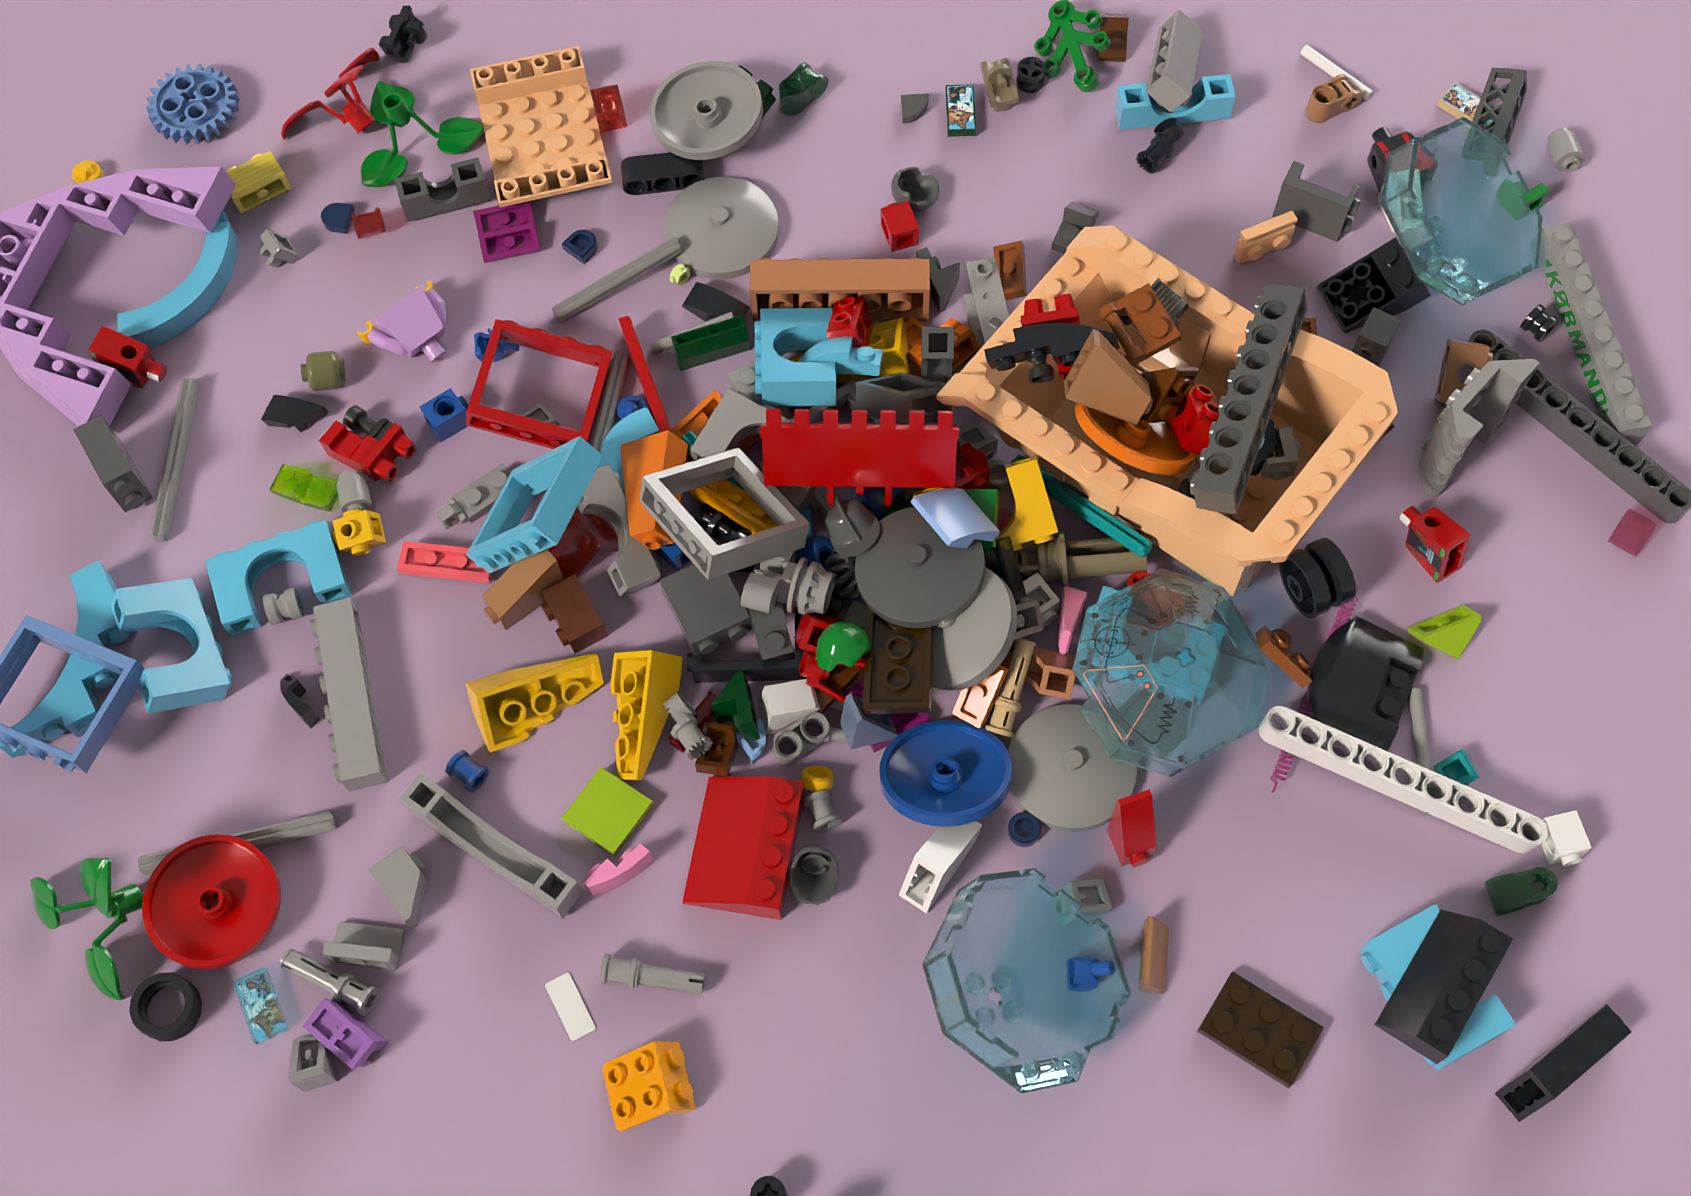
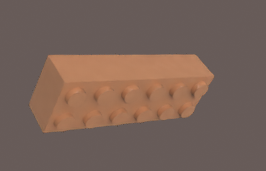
M912 257L909 259L850 258L832 260L821 258L819 260H802L792 258L789 260H772L763 258L760 260H750L749 291L753 323L760 321V309L832 308L833 312L835 302L849 296L854 298L865 297L872 322H886L903 318L904 322H907L911 317H914L919 322H929V259Z

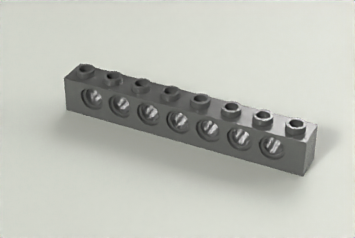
M1266 284L1262 296L1256 298L1255 316L1253 321L1249 320L1247 323L1245 344L1240 345L1238 348L1237 367L1229 373L1228 392L1226 396H1221L1217 422H1212L1209 431V445L1201 451L1199 473L1194 474L1191 479L1190 493L1194 494L1197 508L1237 515L1307 311L1304 287Z

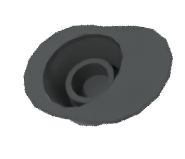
M835 497L836 506L828 512L825 519L830 534L829 537L835 551L843 557H853L864 553L874 545L881 533L880 524L874 512L858 499L841 501L838 497Z

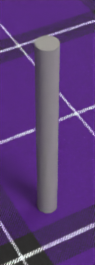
M1413 688L1409 693V703L1417 765L1432 771L1422 691L1419 688ZM1427 787L1428 794L1435 798V791ZM1423 812L1425 816H1433L1428 814L1429 812Z

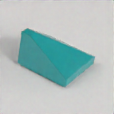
M1462 749L1433 766L1438 774L1466 786L1480 778L1468 753Z

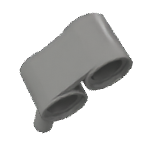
M811 712L775 737L772 755L779 764L784 766L792 765L808 751L822 745L824 742H828L829 739L843 742L848 741L842 728L831 727V723L828 722L823 714ZM810 723L818 724L822 729V734L817 737L810 736L806 732L805 727ZM788 741L795 745L796 752L791 755H785L780 752L778 746L782 742Z

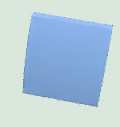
M938 489L915 496L911 500L912 505L947 546L967 549L974 539L993 542L1000 533L997 527L963 489Z

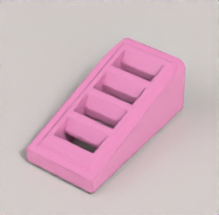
M1068 586L1063 587L1058 610L1059 653L1063 655L1068 653L1082 618L1088 596L1086 595L1087 592Z

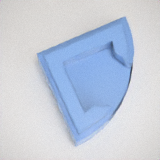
M761 718L757 720L760 739L748 742L743 730L736 734L738 745L752 764L760 759L767 744L766 729Z

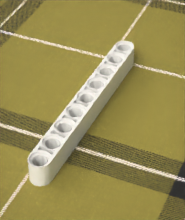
M1283 706L1273 707L1259 724V734L1265 742L1423 812H1429L1428 814L1517 853L1526 854L1531 852L1548 837L1547 825L1537 816ZM1270 721L1279 722L1283 726V730L1275 729ZM1301 734L1309 735L1313 739L1314 744L1305 742ZM1332 747L1341 749L1345 757L1337 756L1333 752ZM1364 761L1371 762L1375 766L1376 771L1367 769ZM1395 774L1404 777L1407 785L1399 783ZM1427 787L1432 788L1437 793L1438 799L1428 794ZM1458 801L1467 805L1469 813L1459 807ZM1490 815L1495 816L1500 821L1501 827L1496 826L1491 821ZM1522 829L1527 830L1531 834L1532 840L1527 839L1523 835Z

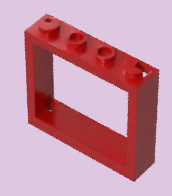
M495 319L466 411V426L550 449H555L579 436L588 443L613 351L606 350V348L600 345H588L578 342L572 337L552 335L540 328L531 329L520 326L511 320L502 321ZM500 340L599 367L580 432L480 404Z

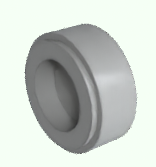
M1000 459L988 462L987 465L990 468L989 489L1003 491L1010 486L1005 465L1009 464L1008 462Z

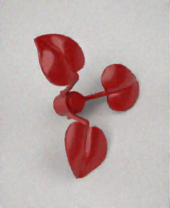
M369 48L357 56L338 76L340 79L331 84L324 93L329 98L338 90L342 92L349 102L342 108L345 113L344 115L320 100L310 102L289 116L282 126L281 137L285 140L291 126L306 113L317 108H322L334 115L344 125L349 122L358 134L368 128L375 119L366 109L367 107L362 102L353 81H357V77L364 71L365 67L363 65L380 61L376 49ZM347 84H349L355 99H352L346 90Z

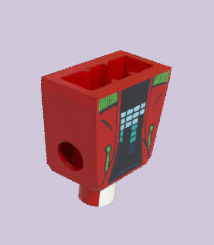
M103 325L88 349L94 362L115 368L134 387L143 388L149 378L161 382L167 372L166 365L155 362L149 346Z
M1411 506L1401 514L1399 519L1408 527L1405 541L1406 548L1436 583L1462 568L1471 536L1469 532L1437 507H1432L1421 514L1414 506Z

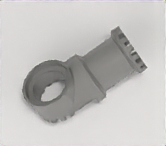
M676 692L663 705L666 710L670 709L667 712L671 713V717H674V720L677 722L672 728L671 735L674 739L680 740L687 750L686 756L688 759L693 760V758L701 757V752L704 755L705 751L710 750L709 748H711L713 742L709 737H705L697 727L698 721L694 717L696 712L682 694Z

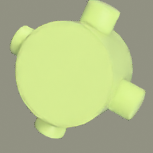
M678 264L670 273V282L683 285L689 279L691 269L689 267L685 268L683 264Z

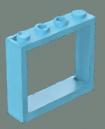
M579 436L513 469L466 556L473 560L478 568L482 567L487 572L492 573L557 545L603 455ZM547 490L532 520L519 525L534 495Z

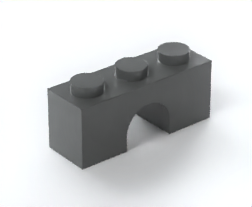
M479 157L450 164L452 175L442 182L426 180L423 172L394 179L407 221L490 201L491 198Z

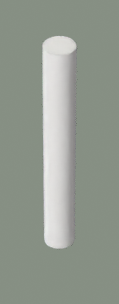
M1305 45L1301 50L1300 54L1333 78L1337 75L1345 74L1348 77V83L1355 91L1359 90L1362 93L1364 100L1367 101L1373 94L1371 89L1310 46Z

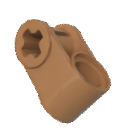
M1340 74L1313 89L1305 114L1309 120L1315 123H1323L1332 117L1353 109L1361 101L1363 95L1359 90L1355 91L1348 83V77L1345 74Z

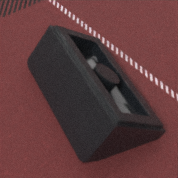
M1009 536L996 539V548L984 551L986 568L1004 580L1012 591L1017 603L1026 596V591L1011 538Z

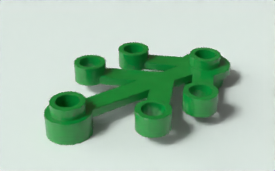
M1060 0L1050 8L1048 18L1051 24L1045 36L1035 42L1034 48L1042 57L1051 54L1053 42L1061 29L1063 36L1052 58L1044 62L1045 75L1049 78H1055L1059 75L1061 64L1069 50L1076 69L1074 83L1080 91L1090 92L1098 85L1099 78L1091 67H1087L1079 43L1095 47L1098 51H1104L1110 46L1111 40L1104 31L1091 34L1074 30L1073 22L1085 24L1089 29L1095 30L1101 26L1103 22L1102 16L1097 10H1089L1087 13L1076 11L1070 1ZM1101 39H1104L1102 43L1098 44Z

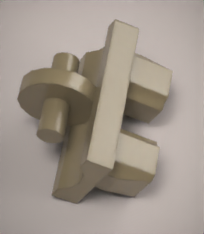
M1003 58L995 62H981L980 68L990 106L993 107L995 112L1009 110L1011 104L1018 103L1019 100L1009 59Z

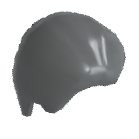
M918 167L900 169L894 175L891 182L892 195L896 203L908 201L912 211L928 208L938 200L940 190L937 179L934 175L921 173Z
M807 846L797 852L789 868V890L796 900L815 905L830 901L831 897L835 894L840 872L834 854L820 846Z

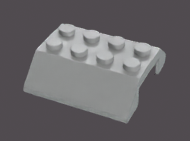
M1535 359L1489 361L1481 370L1475 368L1464 382L1466 385L1461 391L1457 388L1445 403L1447 406L1437 418L1439 422L1429 433L1431 437L1422 447L1425 453L1419 464L1423 489L1426 495L1438 497L1450 485L1448 478L1456 470V464L1463 458L1465 448L1469 446L1474 437L1486 444L1500 429L1540 362Z

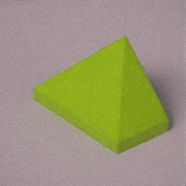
M1461 605L1408 626V632L1424 643L1459 659L1481 623L1482 618L1481 614L1465 605Z

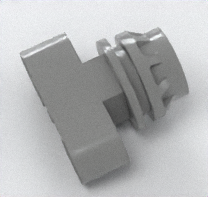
M796 551L760 562V570L757 569L755 573L751 572L744 585L741 606L770 614L776 602L780 601L787 604V612L794 613L798 607V613L802 615L814 612L825 614L832 598L836 574L826 571L817 562L812 561L810 566H808V559L804 557L796 564Z

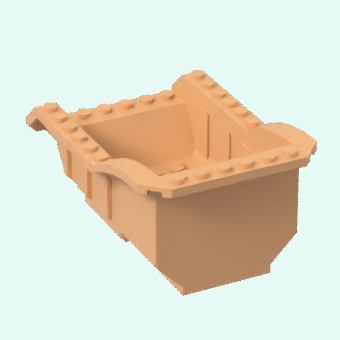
M1084 227L1069 244L1066 253L959 374L955 373L936 395V399L944 405L967 406L991 422L1006 445L1011 448L1016 447L1030 457L1035 456L1040 468L1061 482L1067 481L1089 496V501L1114 517L1116 515L1141 531V535L1149 539L1160 549L1233 597L1242 589L1246 590L1268 561H1271V563L1286 561L1396 419L1398 410L1388 372L1350 350L1300 329L1270 419L1274 422L1275 429L1277 428L1278 430L1281 427L1291 426L1294 438H1298L1300 442L1299 462L1293 476L1282 480H1274L1272 478L1262 479L1261 471L1256 476L1251 475L1237 515L1197 508L1195 499L1179 493L1178 488L1182 480L1188 478L1189 474L1196 472L1198 468L1200 469V455L1196 454L1190 467L1185 472L1176 475H1160L1133 467L1103 450L1081 428L1074 411L1076 402L1065 398V380H1060L1058 367L1052 354L1047 355L1046 363L1053 367L1054 379L1045 383L1029 382L1028 370L1033 366V363L1028 362V360L1015 363L1016 366L1006 371H998L997 368L991 369L987 363L984 349L1015 341L1013 329L1022 327L1020 316L1024 315L1025 300L1042 299L1044 312L1055 311L1054 297L1069 293L1072 296L1075 307H1078L1081 325L1114 333L1108 322L1101 319L1098 310L1105 304L1115 302L1148 283L1151 286L1159 278L1162 283L1181 298L1188 301L1189 308L1178 319V331L1181 334V340L1133 367L1139 373L1174 367H1197L1200 372L1194 380V386L1201 384L1211 389L1219 406L1221 396H1226L1228 392L1229 373L1237 367L1238 348L1240 345L1245 344L1247 323L1249 320L1253 321L1255 314L1116 227ZM1125 326L1137 347L1145 345V342L1134 326ZM1119 342L1120 349L1117 350L1125 358L1126 352Z

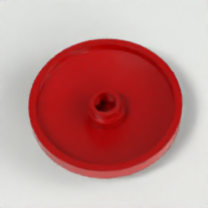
M222 834L206 835L191 839L167 854L157 865L148 880L142 903V915L146 932L152 943L162 954L180 965L194 969L210 970L237 963L253 953L265 941L274 927L281 904L279 878L267 856L244 839Z

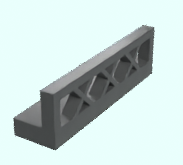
M1495 67L1491 69L1461 151L1462 159L1485 161V174H1498L1527 93V70ZM1496 78L1511 79L1510 83L1500 88L1495 84ZM1499 97L1503 103L1491 109L1487 103ZM1491 118L1495 125L1483 130L1479 125ZM1482 140L1487 144L1486 150L1471 149L1472 145Z

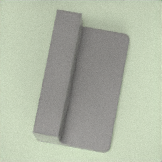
M339 922L334 942L325 941L322 955L333 963L397 970L405 932L400 928Z

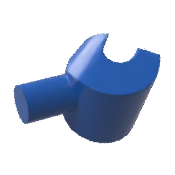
M489 328L488 333L490 334L483 332L474 334L475 355L480 361H483L492 332ZM500 340L494 362L503 358L504 351H519V345Z
M1073 956V958L1067 960L1068 989L1078 992L1096 989L1099 986V976L1114 974V963L1111 960L1098 962V958Z

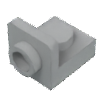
M1104 878L1069 881L1054 892L1055 907L1060 914L1063 924L1071 923L1078 917L1104 915L1113 910Z

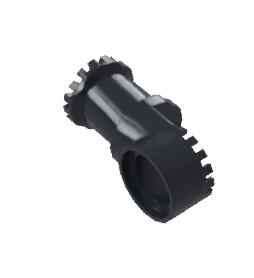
M1169 118L1159 123L1154 129L1156 135L1150 141V146L1145 151H1140L1137 154V164H1140V168L1143 167L1142 170L1146 169L1147 173L1154 174L1158 170L1159 164L1164 159L1170 158L1173 152L1172 145L1184 134L1176 118Z

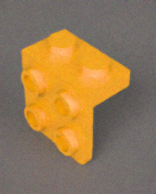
M653 1041L603 1065V1075L617 1130H629L664 1114H686L696 1109L693 1100V1089L689 1083L684 1064V1053L680 1048L679 1042Z

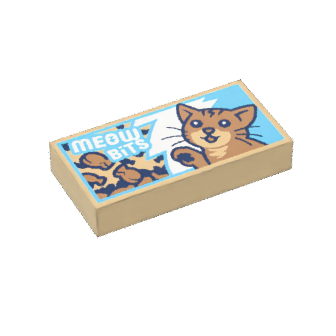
M1454 82L1439 99L1437 106L1471 126L1481 98ZM1489 102L1487 103L1491 109L1495 108L1494 105ZM1490 118L1479 126L1486 130L1495 122Z

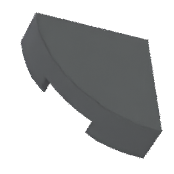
M929 93L901 95L903 124L915 121L916 117L926 111Z

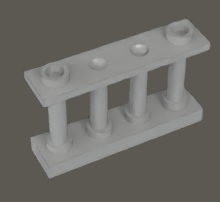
M995 257L965 262L972 293L963 295V304L968 325L974 332L979 350L1009 317Z

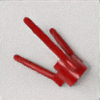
M805 651L800 662L799 675L807 677L806 685L816 687L844 703L846 696L820 682L821 678L826 679L830 671H826L818 666L815 659L816 653ZM859 660L853 667H865V661Z

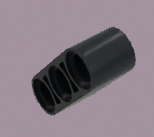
M671 152L633 156L621 162L622 187L624 192L629 195L679 191L698 181L705 180L703 160L687 159Z

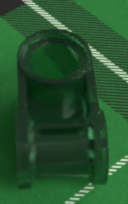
M801 63L795 71L779 84L780 110L790 116L801 113L813 100L824 93L828 85V77L814 72L808 63Z
M1536 867L1515 874L1510 873L1487 880L1484 884L1496 916H1500L1544 902L1547 897L1557 890L1558 882L1552 871L1544 867ZM1532 882H1534L1535 885L1541 884L1543 889L1541 890L1540 887L1534 888Z

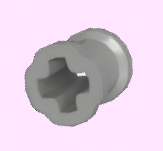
M829 790L814 792L803 799L804 806L809 808L814 824L812 828L814 832L820 833L838 826L842 821L841 817L835 814L830 801L832 795Z

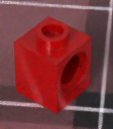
M908 201L892 203L880 208L881 227L891 252L919 245V226Z

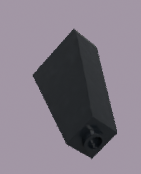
M1605 1004L1512 1078L1495 1094L1520 1122L1559 1096L1632 1031L1624 1024L1620 1016L1608 1004Z

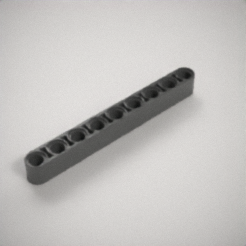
M1480 329L1473 332L1468 341L1489 346V352L1493 354L1492 361L1525 359L1489 330ZM1536 368L1527 383L1528 387L1524 388L1516 404L1661 521L1670 524L1678 522L1691 508V490Z

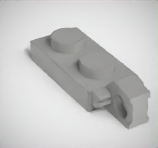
M502 463L452 496L453 498L447 501L448 504L437 512L438 518L445 528L449 529L459 521L462 523L468 521L473 523L488 513L511 472Z

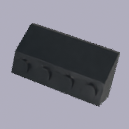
M1441 909L1374 1025L1435 1064L1440 1063L1449 1056L1512 943L1513 938L1482 919Z

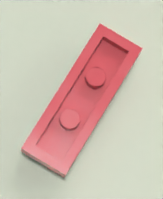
M403 541L397 566L399 574L488 584H491L493 572L489 573L482 567L478 568L475 562L466 556L469 548Z

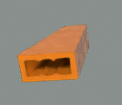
M669 430L623 443L620 449L630 536L640 542L643 547L652 550L675 543L639 502L642 476L686 463L688 444ZM681 493L673 495L680 503Z

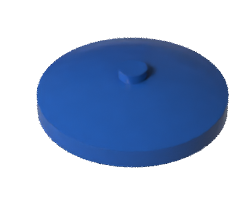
M939 720L912 727L891 741L880 761V784L889 804L903 816L931 826H959L984 818L1002 804L1009 793L1012 783V762L1004 744L982 727L977 728L970 723L962 721Z

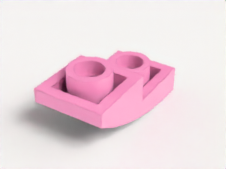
M639 843L635 849L629 848L619 859L620 864L617 867L608 859L602 864L597 863L586 875L587 880L584 882L586 889L594 896L619 887L634 878L653 862L651 853Z

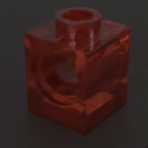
M618 84L590 90L600 133L626 128L627 123Z

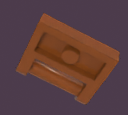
M1149 283L1115 302L1105 304L1098 310L1101 319L1108 322L1126 352L1125 359L1132 366L1139 364L1181 340V334ZM1126 311L1145 345L1137 347L1118 315Z

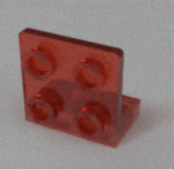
M577 506L558 544L547 550L557 560L565 580L574 574L578 577L599 551L617 552L619 550L617 534L603 518L593 514L581 513Z

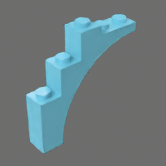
M99 560L69 575L77 601V636L110 649L109 646L124 642L130 635L138 632L137 630L119 632L111 609L117 587L111 574ZM70 654L68 662L54 687L36 708L11 728L43 742L57 739L67 730H70L76 737H80L85 734L101 708L94 691L109 687L120 677V674ZM0 742V748L12 758L28 754L25 752L27 748L21 745L14 749Z

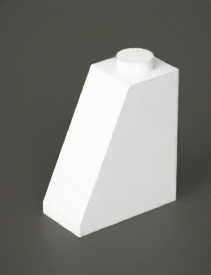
M974 821L959 826H939L914 856L899 896L927 913L973 847L982 824Z

